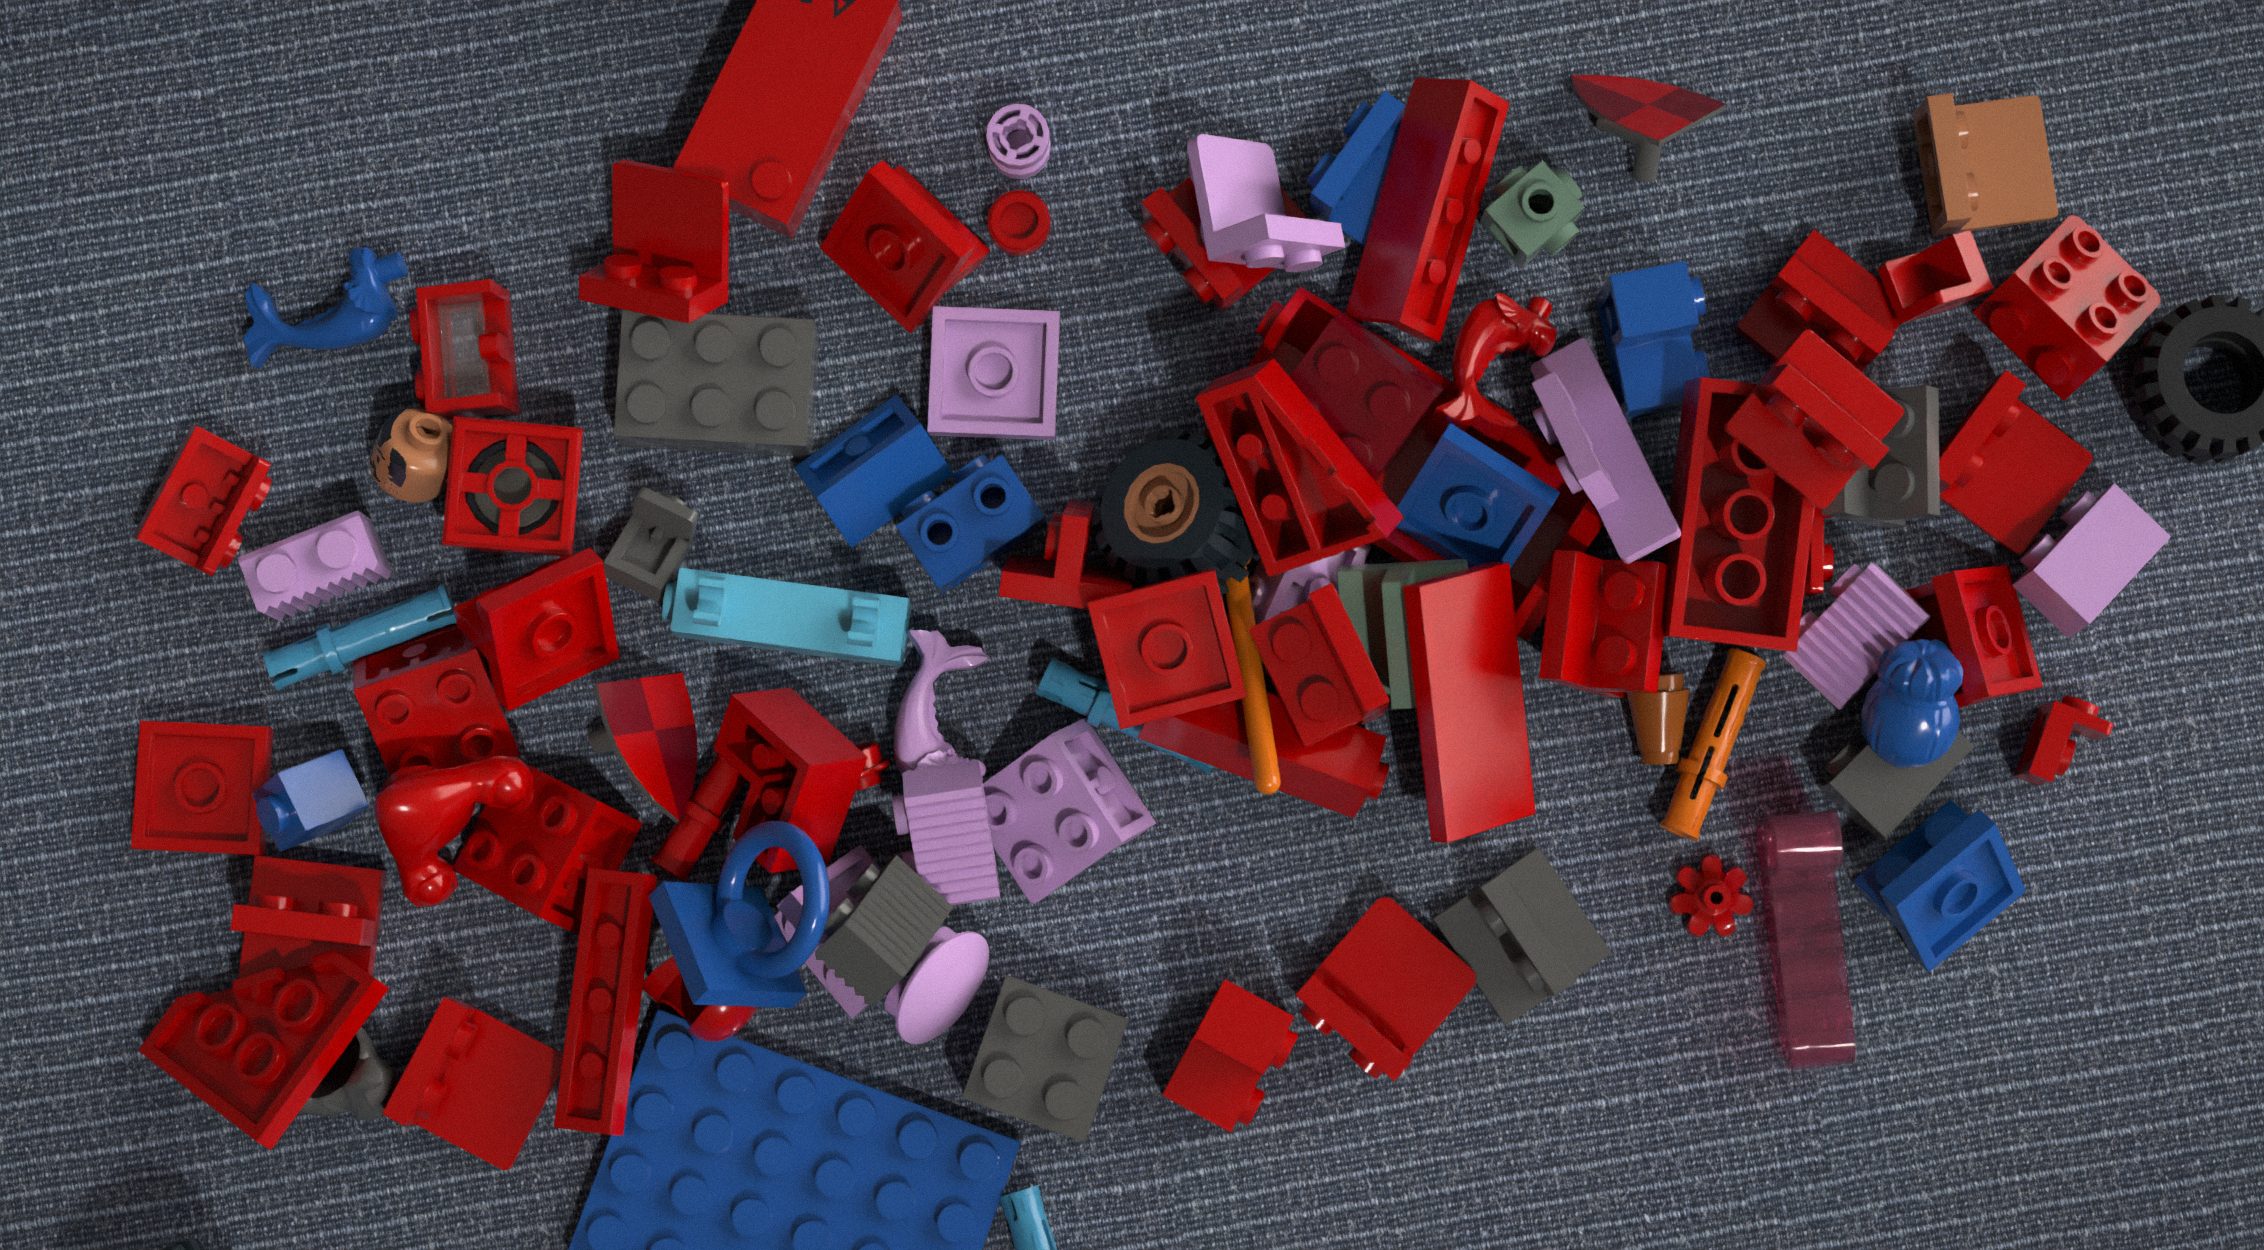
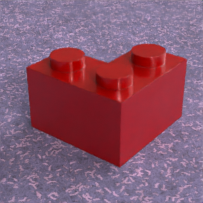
M791 687L732 694L713 747L717 753L751 783L732 838L737 841L747 830L760 823L784 821L802 829L819 849L825 865L829 864L868 757ZM770 847L761 852L755 859L769 873L798 869L792 856L780 847Z
M1224 979L1168 1081L1162 1096L1229 1132H1232L1237 1121L1248 1127L1266 1093L1255 1087L1261 1075L1265 1074L1269 1065L1277 1069L1282 1068L1299 1034L1288 1029L1295 1016Z

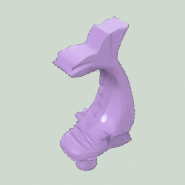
M910 629L907 632V636L917 649L921 659L920 667L903 696L896 718L893 745L896 766L901 773H904L908 769L916 771L921 767L929 769L932 766L942 767L945 764L968 763L971 760L968 758L964 759L963 756H957L952 745L944 742V736L937 730L936 709L933 706L936 700L933 682L944 672L971 670L978 667L989 656L980 647L969 645L950 647L945 637L938 630L929 632L926 630ZM979 761L981 776L983 777L986 767L984 763Z

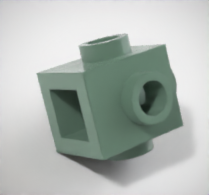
M1543 160L1529 172L1520 165L1493 189L1499 198L1485 209L1480 221L1482 226L1522 269L1544 249L1551 256L1556 255L1580 233V230L1574 223L1578 221L1585 208L1579 201L1583 194L1576 182L1561 168L1552 171ZM1531 208H1537L1543 214H1537L1533 212Z

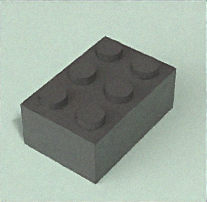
M622 309L614 437L623 447L799 457L811 456L813 452L820 332L815 320L705 314L688 324Z

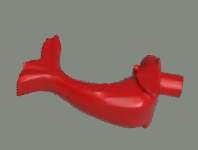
M1497 293L1493 299H1487L1478 303L1462 324L1454 345L1452 374L1455 398L1438 406L1432 414L1430 421L1448 427L1451 423L1462 431L1469 426H1473L1486 437L1498 442L1502 439H1510L1518 425L1517 420L1508 411L1484 398L1479 393L1476 383L1483 377V371L1488 368L1489 362H1492L1497 354L1509 357L1512 351L1518 350L1519 352L1524 351L1526 354L1530 353L1534 356H1545L1551 351L1556 341L1557 330L1548 321L1553 309L1550 302L1541 297H1532L1524 309L1507 295Z

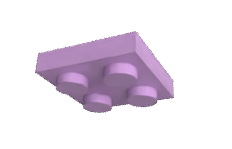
M933 306L928 435L1055 440L1060 311Z

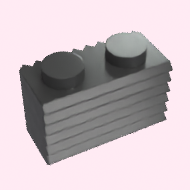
M897 855L880 870L873 863H870L854 879L845 891L854 900L850 901L845 897L831 910L824 929L828 935L815 951L816 960L825 961L826 969H834L835 977L844 978L845 986L854 987L855 995L864 996L865 1004L874 1005L910 971L909 969L914 965V962L919 958V955L954 908Z

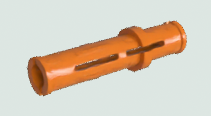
M1729 648L1727 652L1726 662L1705 709L1687 759L1681 758L1675 770L1680 774V778L1665 818L1660 823V827L1664 830L1689 840L1698 841L1701 826L1708 813L1717 789L1722 790L1725 787L1728 776L1723 773L1740 728L1744 723L1745 715L1756 690L1761 672L1767 664L1763 659L1738 649ZM1735 690L1737 694L1721 735L1715 737L1714 733L1730 692ZM1710 751L1713 755L1695 799H1690V794L1706 753Z

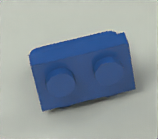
M1386 91L1382 93L1374 106L1365 100L1360 104L1343 130L1345 134L1351 137L1337 157L1328 151L1316 165L1306 182L1314 188L1310 195L1308 210L1324 221L1341 223L1343 234L1363 248H1365L1405 108L1402 102Z

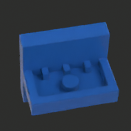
M1450 423L1398 505L1397 509L1404 518L1396 528L1446 560L1467 559L1468 568L1490 562H1509L1511 569L1553 506L1560 492Z
M1949 800L1853 880L1859 893L1900 931L1912 957L1928 972L2026 892L1996 823L1980 809L1971 816H1968L1952 800Z

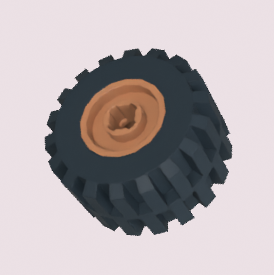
M1170 428L1167 437L1159 431H1154L1145 435V444L1140 447L1132 442L1122 451L1126 457L1120 464L1112 460L1105 470L1111 477L1107 485L1098 484L1094 496L1102 502L1101 508L1092 511V524L1102 530L1095 536L1099 549L1108 554L1106 560L1109 564L1140 586L1212 568L1215 569L1221 596L1229 592L1226 581L1231 577L1241 583L1249 574L1244 568L1250 558L1258 561L1260 555L1214 441L1196 431L1191 435L1183 428Z

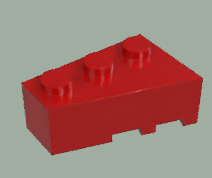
M1274 358L1216 378L1196 396L1268 577L1387 538L1404 518Z

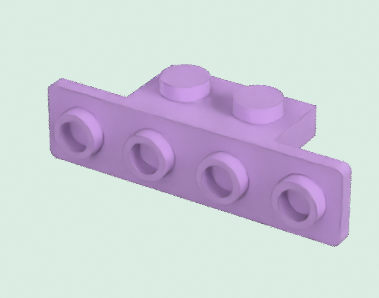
M1580 338L1531 365V372L1536 381L1532 382V385L1542 404L1541 407L1532 411L1535 420L1550 445L1557 441L1560 442L1565 455L1555 461L1566 484L1573 494L1584 489L1598 510L1622 561L1629 564L1678 539L1681 536V530L1588 341L1585 338Z

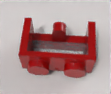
M491 279L416 288L417 307H412L410 310V329L414 342L421 346L422 369L416 370L415 391L420 406L426 408V413L440 415L446 420H453L454 416L474 418L491 415H520L510 291Z

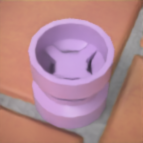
M1011 104L1002 107L992 116L987 125L986 134L988 152L992 164L1000 173L1009 178L1025 179L1035 176L1045 167L1050 158V132L1046 119L1038 110L1025 104Z

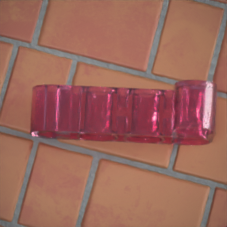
M1834 810L1763 818L1757 822L1756 840L1780 1039L1785 1065L1790 1071L1853 1064L1856 1056L1855 1034L1834 872L1835 869L1841 868L1843 862L1842 835L1838 816Z

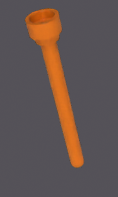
M1248 575L1241 583L1231 577L1226 581L1229 592L1225 593L1231 635L1247 697L1241 698L1254 783L1260 793L1270 795L1279 789L1281 779L1262 661L1248 634V629L1256 625Z

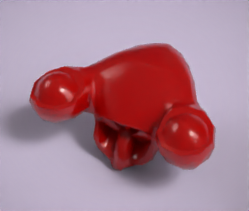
M495 756L448 768L419 765L403 767L394 772L382 786V791L377 794L373 810L378 828L396 863L403 895L417 907L437 906L449 899L458 886V879L453 866L439 857L437 851L460 834L475 810V803L501 809L520 804L533 789V770L518 757Z

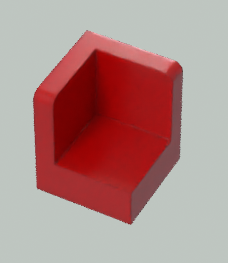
M1971 230L1953 234L1921 252L1889 260L1878 267V272L1899 325L1953 310L1994 289Z

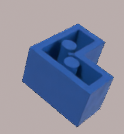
M1686 261L1610 275L1595 301L1615 397L1626 419L1630 420L1681 410L1685 380L1698 377L1710 378L1705 354L1702 350L1694 351L1691 340V333L1699 324L1698 316L1704 315L1706 312L1705 297L1699 277H1689Z

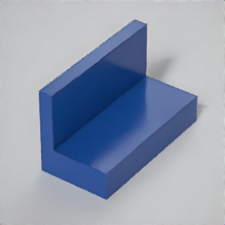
M897 394L794 467L851 548L900 514L901 510L922 494L933 490L954 475L921 423Z

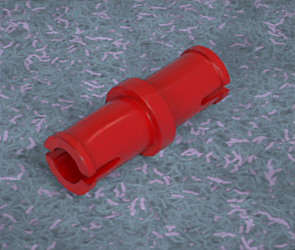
M716 753L710 768L690 800H687L686 809L681 820L674 824L656 855H653L650 860L662 870L685 883L689 878L690 871L713 834L715 833L720 836L727 824L722 820L747 781L719 753Z

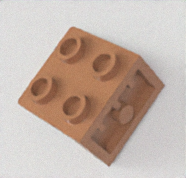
M1953 93L1927 96L1913 113L1932 236L2049 221L2058 215L2041 102L2038 96L2030 95L1955 106Z

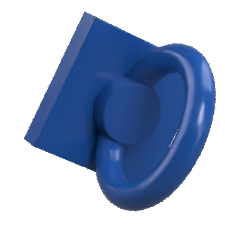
M768 821L755 825L747 830L730 849L721 868L718 885L663 881L648 896L693 1005L793 1008L807 994L797 969L809 959L821 940L828 918L830 889L822 855L813 840L799 827L784 821ZM770 847H780L792 856L797 864L802 880L803 905L801 917L792 938L787 944L762 887L744 886L752 863L761 852Z

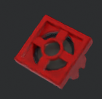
M454 416L442 545L445 547L479 549L480 552L493 555L513 554L526 558L538 557V555L573 556L583 428ZM494 443H498L493 447L483 451L480 454V456L476 459V461L471 465L470 470L468 472L469 465L476 458V456L480 453L481 450L485 449L486 447Z

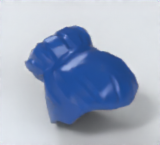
M1936 638L1931 641L1924 639L1905 641L1891 649H1885L1879 660L1877 670L1879 680L1868 690L1861 709L1863 736L1876 755L1894 767L1903 769L1926 766L1946 754L1956 739L1960 716L1954 693L1962 684L1963 669L1961 663L1947 648L1946 644Z

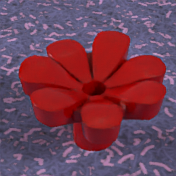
M1705 854L1700 859L1699 872H1696L1688 865L1680 866L1675 872L1674 879L1678 885L1684 888V891L1672 894L1668 899V907L1675 915L1684 913L1690 915L1685 924V930L1690 935L1701 937L1706 933L1709 926L1713 925L1714 931L1719 937L1730 936L1735 931V921L1732 916L1734 914L1745 916L1752 911L1753 899L1749 895L1739 893V888L1747 881V874L1740 866H1732L1726 872H1723L1720 857L1716 854ZM1713 892L1718 894V900L1715 903H1712L1710 899Z

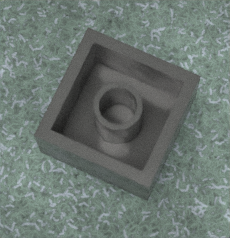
M1006 975L962 1098L1085 1143L1129 1019Z

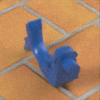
M358 247L352 249L349 254V264H351L349 268L351 273L349 275L351 279L343 284L345 289L344 297L338 300L336 307L329 308L326 313L318 314L314 319H306L296 326L288 325L282 320L273 297L264 287L250 283L248 291L245 292L247 309L254 324L247 330L243 341L247 345V354L251 366L256 368L262 367L270 354L277 347L283 345L314 350H332L367 343L383 335L391 322L397 319L398 315L387 282L408 275V269L401 253L395 252L377 258L375 252L370 248Z

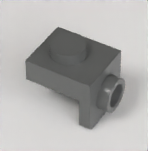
M642 487L635 497L631 518L603 562L606 578L659 602L665 593L667 583L672 581L693 545L698 513L688 508L682 500L673 495L659 494L646 487Z

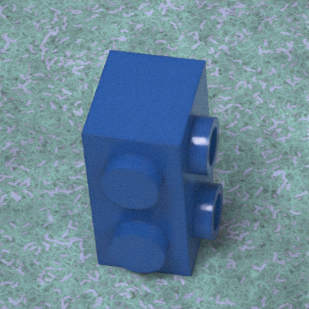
M1002 454L990 462L985 455L979 456L954 474L953 477L958 484L936 497L932 490L928 491L901 510L905 519L897 524L896 528L941 596L1046 526L1044 514Z

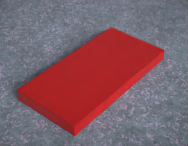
M1490 562L1403 586L1431 841L1450 843L1536 814L1509 562Z

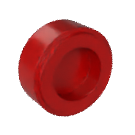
M1024 190L1007 192L995 200L988 213L989 235L996 247L1008 255L1027 256L1033 254L1043 247L1049 237L1051 221L1048 208L1041 198L1031 192Z

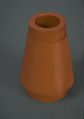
M1660 671L1657 694L1626 692L1640 751L1641 764L1663 765L1679 763V750H1681L1690 688L1684 687L1683 672Z

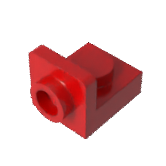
M2063 696L2061 702L2052 701L2039 705L2013 777L2037 786L2053 782L2055 775L2063 776L2073 758L2076 741L2069 739L2071 731L2097 740L2109 737L2114 724L2097 717L2100 710L2099 707L2075 697Z

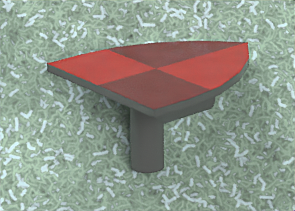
M1570 75L1569 80L1575 97L1587 111L1597 117L1596 126L1598 130L1637 145L1632 177L1643 182H1652L1657 179L1662 145L1723 112L1726 110L1727 105L1683 88L1639 78L1610 75Z
M683 672L592 685L604 726L591 731L589 735L591 748L597 754H604L614 750L629 775L632 789L639 788L653 805L675 823L679 822L686 809L687 800H690L697 769V731Z

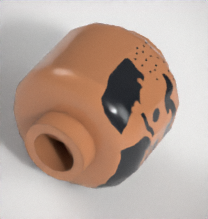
M421 408L403 409L392 414L382 426L371 450L369 467L375 482L392 497L410 503L427 502L439 496L447 486L453 426L440 415L426 413V410Z

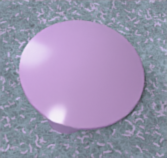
M947 926L939 928L924 948L923 959L915 967L909 978L899 981L892 987L885 1000V1010L895 1018L897 1032L904 1041L910 1044L928 1042L945 1032L965 1012L984 980L989 963V947L983 936L973 931L956 933Z

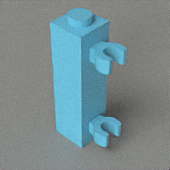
M679 568L677 583L668 582L666 585L662 619L671 621L670 631L678 638L903 667L912 604L909 598Z

